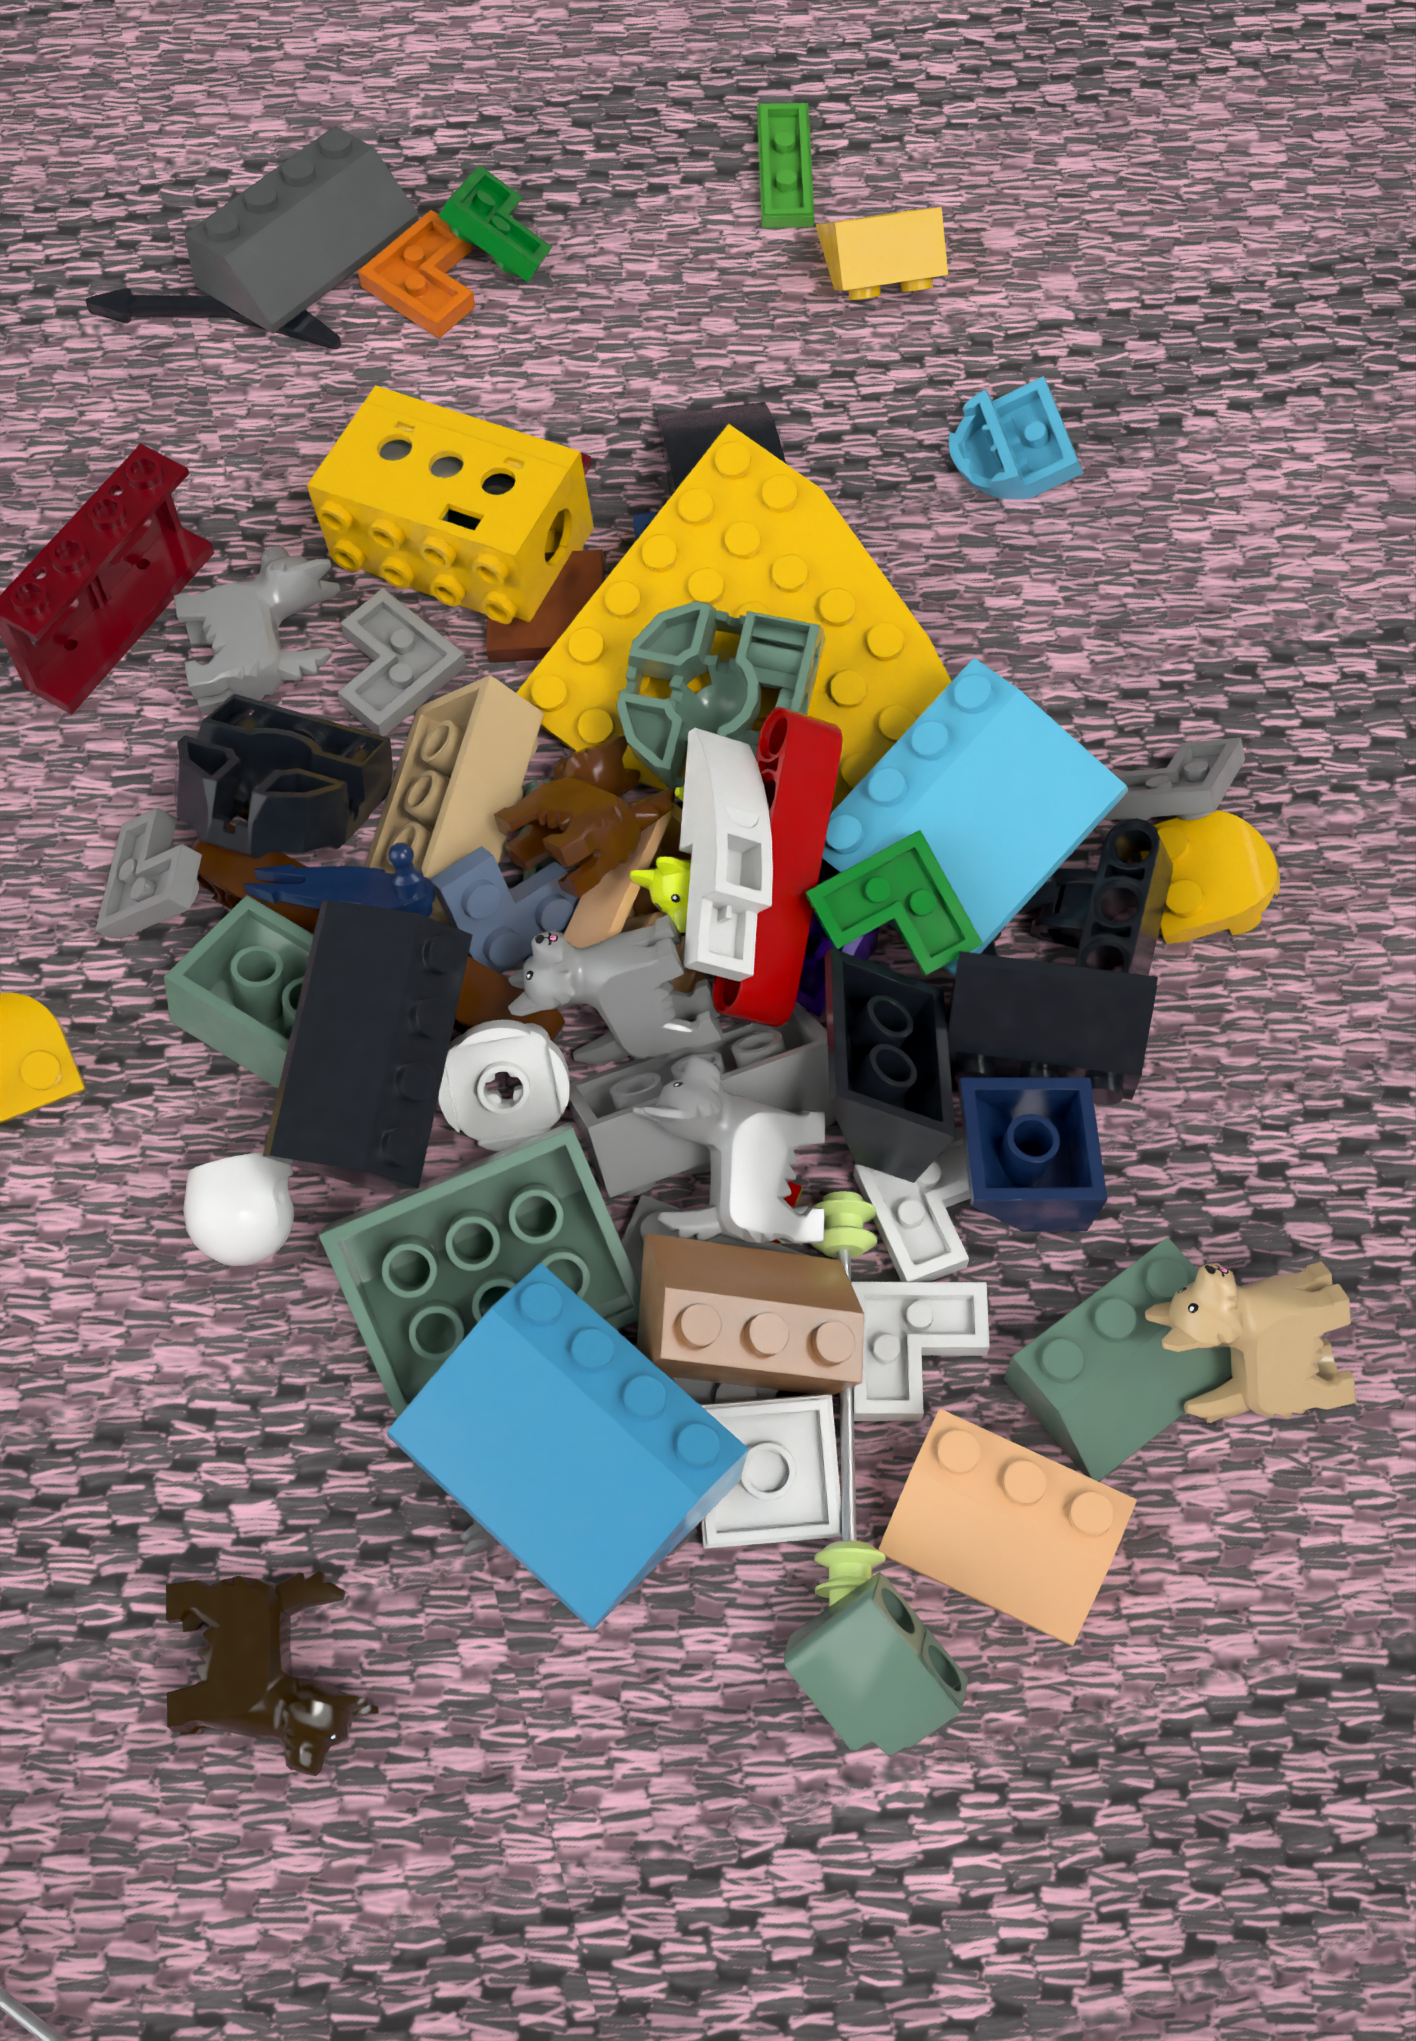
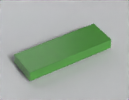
M808 103L757 104L762 228L814 227L815 216Z

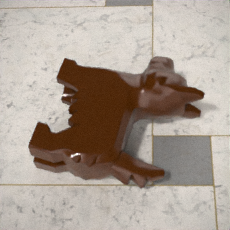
M614 734L602 744L575 751L569 758H560L554 764V781L544 783L531 791L517 804L509 808H503L495 813L494 817L499 832L505 836L529 824L523 834L505 844L512 863L528 871L550 857L558 860L562 866L567 868L574 864L575 866L579 865V868L573 873L567 874L558 880L561 890L578 899L598 885L604 875L611 870H615L620 864L626 863L630 854L635 853L641 839V832L673 809V802L676 796L674 793L675 788H667L633 803L622 799L621 797L637 786L641 773L637 769L624 768L622 758L628 743L624 734Z

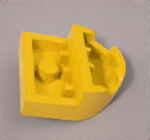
M1220 810L1195 820L1174 818L1153 825L1156 827L1173 863V873L1160 925L1166 944L1187 942L1229 929L1232 935L1242 934L1260 924L1262 921L1261 914L1270 904L1274 894L1278 895L1280 872L1270 846L1253 826L1236 815ZM1150 851L1140 852L1142 860L1149 855Z
M0 993V1124L87 1090L66 1038V1032L59 1019L37 1000L18 993Z

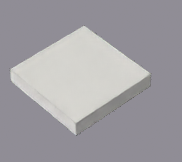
M832 1394L700 1404L749 1448L740 1482L701 1520L704 1549L842 1537V1507Z

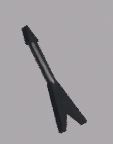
M123 288L91 296L85 300L90 313L122 323H129L132 317L231 318L236 322L264 329L212 296L132 295L130 288ZM306 309L275 332L336 350L341 347L340 336Z

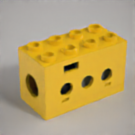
M376 385L307 484L330 557L337 565L350 572H357L361 569L384 578L389 584L399 589L410 588L434 596L448 606L456 607L460 605L486 614L490 619L503 624L511 623L514 617L527 622L532 620L572 551H581L594 530L580 451ZM555 552L552 558L546 562L545 553Z

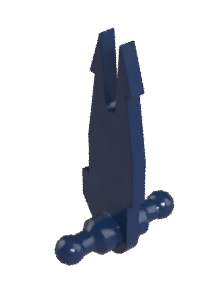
M403 842L394 844L388 853L389 861L395 867L396 872L394 874L386 873L385 869L355 866L294 867L293 864L254 869L257 880L285 884L244 883L247 894L275 904L278 900L320 909L322 901L333 900L420 913L429 917L432 914V903L436 897L432 881L424 877L420 868L414 867V852L408 844Z

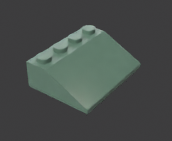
M571 1122L426 1182L417 1189L407 1190L329 1223L319 1233L321 1242L397 1418L487 1311L540 1263L616 1330L639 1320L640 1285Z

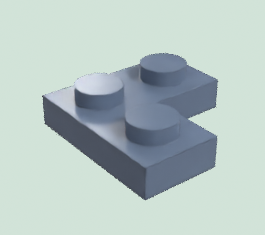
M483 846L430 879L450 925L473 935L468 956L499 974L533 953L531 942L536 935L552 930L564 933L579 903V898L577 899L561 890L558 880L567 875L568 872L555 861L509 890L494 855Z

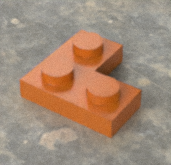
M430 210L358 270V275L363 289L439 339L475 308L473 291L445 274L472 251V246L470 243L459 239L451 231L449 224L439 218V214Z

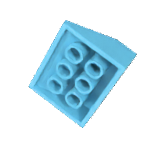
M973 658L830 814L821 867L829 877H834L921 830L983 945L970 952L981 954L1128 792V788L1021 690ZM892 920L887 922L890 926L897 930ZM958 958L942 966L953 976H955Z

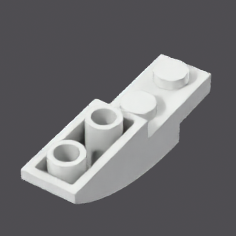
M694 728L688 732L679 851L692 854L683 967L740 982L754 974L757 914L772 907L773 859L768 803L758 763L750 745Z

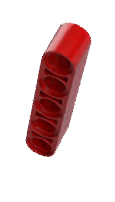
M783 707L775 708L766 717L760 731L755 755L765 787L770 816L773 859L772 907L757 914L753 976L739 982L715 975L712 989L713 1007L716 1012L776 1028L783 1026L787 1022L797 1000L813 912L804 894L818 884L843 742L842 732L838 725Z

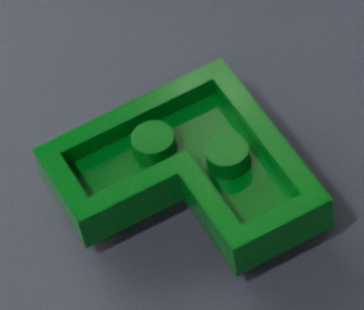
M481 165L452 194L438 216L449 224L451 231L459 239L470 244H476L494 257L495 263L504 272L512 276H520L526 282H529L552 249L551 245L511 217L523 197Z
M921 830L806 891L804 894L833 948L836 950L892 920L923 976L957 959L959 951L970 952L983 945Z

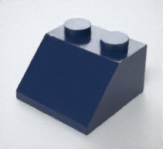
M960 1078L958 1091L971 1206L1022 1232L1088 1231L1108 1200L1091 1079Z

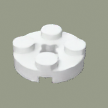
M514 1020L484 1022L468 1029L463 1035L456 1037L450 1043L438 1096L439 1104L447 1122L458 1133H460L461 1129L468 1137L478 1140L477 1145L492 1151H502L549 1131L559 1120L569 1100V1070L561 1050L550 1040L548 1032L541 1026L534 1023L524 1024ZM508 1072L510 1077H518L522 1085L514 1087L513 1098L506 1100L501 1098L498 1090L488 1091L485 1083L493 1081L495 1073Z

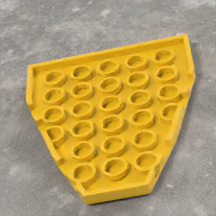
M728 424L516 693L544 713L540 727L575 752L586 747L602 744L614 734L625 735L617 709V702L620 691L626 689V674L632 642L658 613L698 601L713 605L717 611L728 612L729 616L734 618H740V615L746 616L747 611L820 625L824 630L825 642L807 715L836 724L842 732V752L831 814L952 681L929 636L824 491ZM716 630L710 655H718L720 661L729 662L730 657L735 659L741 635ZM706 672L696 676L687 686L697 694L702 688L712 685L710 674ZM643 676L639 695L666 700V698H670L672 689L669 687L671 681ZM760 686L761 709L752 730L761 731L766 717L776 708L781 691L779 689ZM627 745L622 758L624 768L639 770L641 777L638 783L655 788L659 792L667 789L668 787L656 775L636 759L630 746ZM687 751L680 776L681 778H685Z

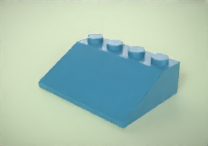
M542 1263L537 1265L487 1311L387 1430V1436L591 1631L740 1482L749 1451L747 1446Z

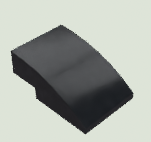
M765 402L656 415L670 497L728 424L786 464L773 417Z

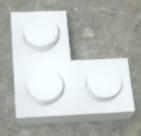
M962 1126L955 1128L956 1138L915 1183L859 1164L854 1167L853 1176L865 1202L872 1204L876 1208L875 1218L873 1219L901 1282H931L967 1268L969 1257L946 1210V1207L970 1199Z
M851 1282L864 1312L862 1383L853 1387L854 1421H922L924 1414L922 1355L987 1356L990 1343L987 1283Z

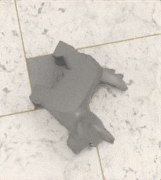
M272 547L263 551L260 573L252 579L219 585L195 595H189L188 593L174 595L177 618L180 623L185 622L190 644H213L212 650L216 654L209 663L204 665L195 660L184 662L188 687L194 699H197L199 709L203 715L212 713L233 694L261 701L266 695H272L286 680H301L303 675L316 676L318 674V668L322 667L332 656L329 648L303 651L282 650L278 628L285 618L302 612L316 603L331 599L340 592L339 583L320 580L331 568L330 560L315 559L308 561L302 556H290L284 547Z
M669 914L656 919L655 923L649 927L623 932L585 948L572 946L565 939L563 933L552 930L540 933L532 939L533 954L525 961L523 969L508 979L512 986L524 989V992L508 1006L510 1013L513 1015L524 1016L542 1010L565 1008L575 1004H589L597 1009L610 1030L603 1036L573 1051V1059L577 1062L605 1066L610 1061L620 1062L627 1056L651 1060L652 1058L665 1059L669 1054H676L685 1047L700 1048L723 1040L722 1026L717 1018L721 1014L716 1012L713 1007L712 987L707 979L696 982L693 991L689 993L673 990L674 986L670 980L683 975L684 967L676 949V945L682 942L681 934Z
M694 1055L689 1058L681 1078L671 1081L663 1087L655 1106L633 1107V1114L658 1123L677 1137L705 1145L710 1150L711 1184L709 1206L697 1210L660 1212L658 1216V1221L671 1231H675L677 1238L689 1239L694 1236L695 1240L708 1241L718 1236H724L752 1244L765 1243L775 1239L787 1244L824 1243V1209L808 1208V1206L792 1208L783 1198L792 1193L787 1181L796 1180V1174L791 1167L798 1163L794 1150L803 1146L825 1143V1112L819 1110L789 1112L746 1096L733 1095L723 1088L720 1068L715 1063Z

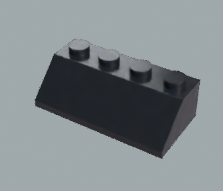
M333 900L321 902L263 1157L374 1191L419 1188L472 934L420 913Z

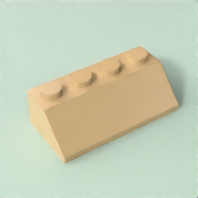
M492 675L418 707L364 867L385 869L386 873L394 874L396 872L395 867L389 861L388 853L394 844L402 842L412 848L414 852V867L420 868L424 877L431 879L481 846L494 855L498 864L506 851L505 844L508 842L506 836L499 832L494 814L522 800V783L529 761L538 748L539 741L537 735L544 713ZM436 896L432 903L433 911L429 917L450 925Z

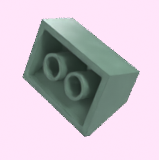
M246 895L164 976L170 1022L276 1088H279L314 935Z
M1168 1237L1013 1355L1004 1377V1381L1085 1476L1098 1482L1185 1414L1184 1404L1186 1401L1216 1389L1232 1376L1230 1347L1214 1349L1196 1348L1180 1352L1164 1349L1161 1340L1172 1328L1148 1321L1145 1318L1146 1310L1153 1305L1172 1301L1175 1292L1195 1282L1198 1273L1194 1265Z

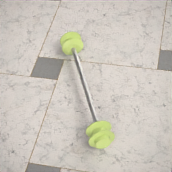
M847 1191L833 1192L825 1195L823 1202L812 1207L824 1209V1243L810 1244L823 1254L841 1260L851 1282V1258L864 1254L877 1244L876 1235L863 1229V1223L875 1218L876 1208L872 1204L864 1202L862 1196L857 1193ZM853 1387L840 1392L842 1541L829 1544L814 1556L816 1563L829 1568V1581L815 1587L816 1595L829 1598V1607L872 1577V1568L886 1560L885 1554L869 1543L857 1541Z

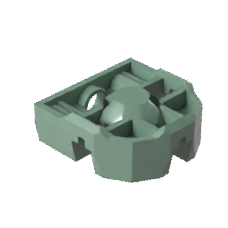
M698 601L658 613L632 642L626 674L627 685L626 689L620 691L617 702V709L625 737L636 759L656 775L668 788L673 787L676 789L685 784V778L680 776L687 751L688 732L694 728L749 744L755 756L760 732L754 731L752 728L761 709L760 686L781 690L776 708L783 707L807 715L825 642L823 628L817 624L747 611L746 616L740 615V618L730 617L728 612L717 611L713 605ZM716 630L741 635L735 659L730 657L729 662L720 661L718 655H710ZM709 672L712 685L702 688L695 694L687 684L696 676ZM643 676L671 681L669 687L672 689L670 698L663 700L639 695Z

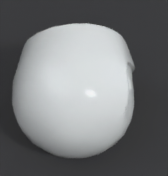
M264 1152L220 1159L189 1170L183 1211L186 1231L194 1245L206 1256L230 1266L257 1264L276 1253L286 1242L292 1230L294 1220V1206L288 1191V1178L294 1173L289 1164L263 1157Z

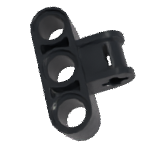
M1138 818L1126 819L1116 824L1108 832L1103 844L1097 871L1058 868L1053 873L1058 887V899L1055 902L1042 906L1040 917L1032 921L1031 934L1039 940L1077 948L1076 966L1106 970L1113 965H1124L1121 972L1149 976L1173 873V863L1156 827L1146 820ZM1150 851L1144 860L1128 864L1129 859L1134 854ZM1126 908H1137L1130 918L1124 921H1113L1120 911Z

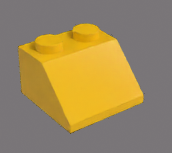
M942 207L913 209L816 224L834 290H848L849 300L881 296L880 285L898 282L901 283V292L933 288L932 277L948 275Z

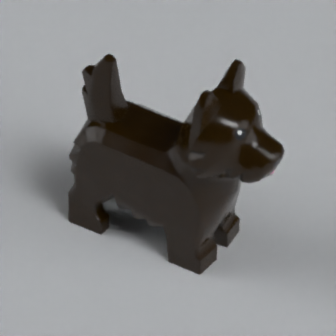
M321 1571L316 1572L306 1580L304 1573L299 1572L279 1584L243 1576L223 1579L211 1585L198 1580L166 1584V1621L168 1623L182 1622L183 1632L198 1631L204 1623L211 1627L203 1632L207 1647L198 1649V1655L203 1664L197 1665L196 1670L201 1681L192 1686L167 1692V1727L174 1733L180 1732V1736L201 1735L205 1730L215 1729L257 1739H273L280 1742L285 1752L286 1766L290 1770L317 1776L322 1771L325 1756L330 1747L341 1743L348 1737L353 1719L379 1714L378 1706L368 1703L367 1698L344 1693L330 1683L320 1680L292 1677L290 1649L291 1616L309 1607L343 1601L345 1591L331 1582L326 1583L325 1574Z

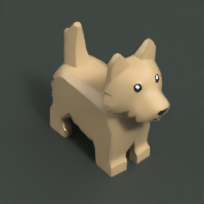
M1322 1261L1307 1265L1306 1269L1299 1273L1274 1275L1243 1286H1237L1233 1272L1220 1264H1205L1198 1269L1195 1282L1176 1291L1172 1301L1153 1305L1145 1311V1318L1148 1321L1172 1328L1161 1340L1164 1349L1180 1352L1196 1348L1214 1349L1230 1347L1232 1379L1219 1388L1186 1401L1184 1404L1186 1413L1204 1418L1207 1423H1212L1223 1417L1229 1419L1249 1410L1269 1418H1274L1276 1414L1285 1418H1291L1293 1413L1303 1414L1311 1408L1328 1410L1356 1403L1354 1376L1350 1370L1338 1372L1331 1343L1327 1338L1322 1339L1320 1337L1325 1332L1351 1324L1349 1298L1340 1284H1332V1274Z

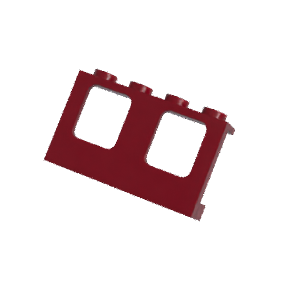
M140 443L0 595V636L26 690L72 715L174 600V595H178L215 553L211 542L181 526L171 496L173 491L189 475L187 467ZM117 490L122 491L119 495H114ZM41 573H46L43 578L37 579ZM30 637L36 639L37 641L34 644H32Z

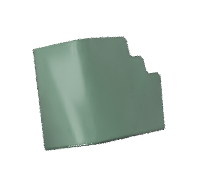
M881 1572L791 1633L784 1653V1663L788 1672L850 1750L857 1751L867 1742H874L886 1755H893L903 1748H912L962 1712L968 1677Z

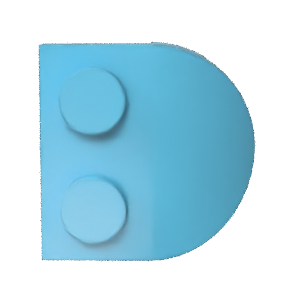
M1044 376L992 401L986 389L979 392L964 405V418L961 420L956 432L949 433L948 445L950 456L960 474L971 486L994 497L1003 499L1033 498L1084 473Z

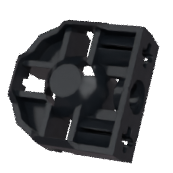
M233 694L202 720L197 739L183 736L177 742L174 790L177 816L196 830L202 842L254 859H258L269 852L305 853L325 846L335 850L339 849L368 820L370 814L386 798L390 790L393 772L391 741L388 737ZM365 742L366 744L360 749L361 744ZM237 815L248 822L239 821L236 824L235 830L228 828V823Z

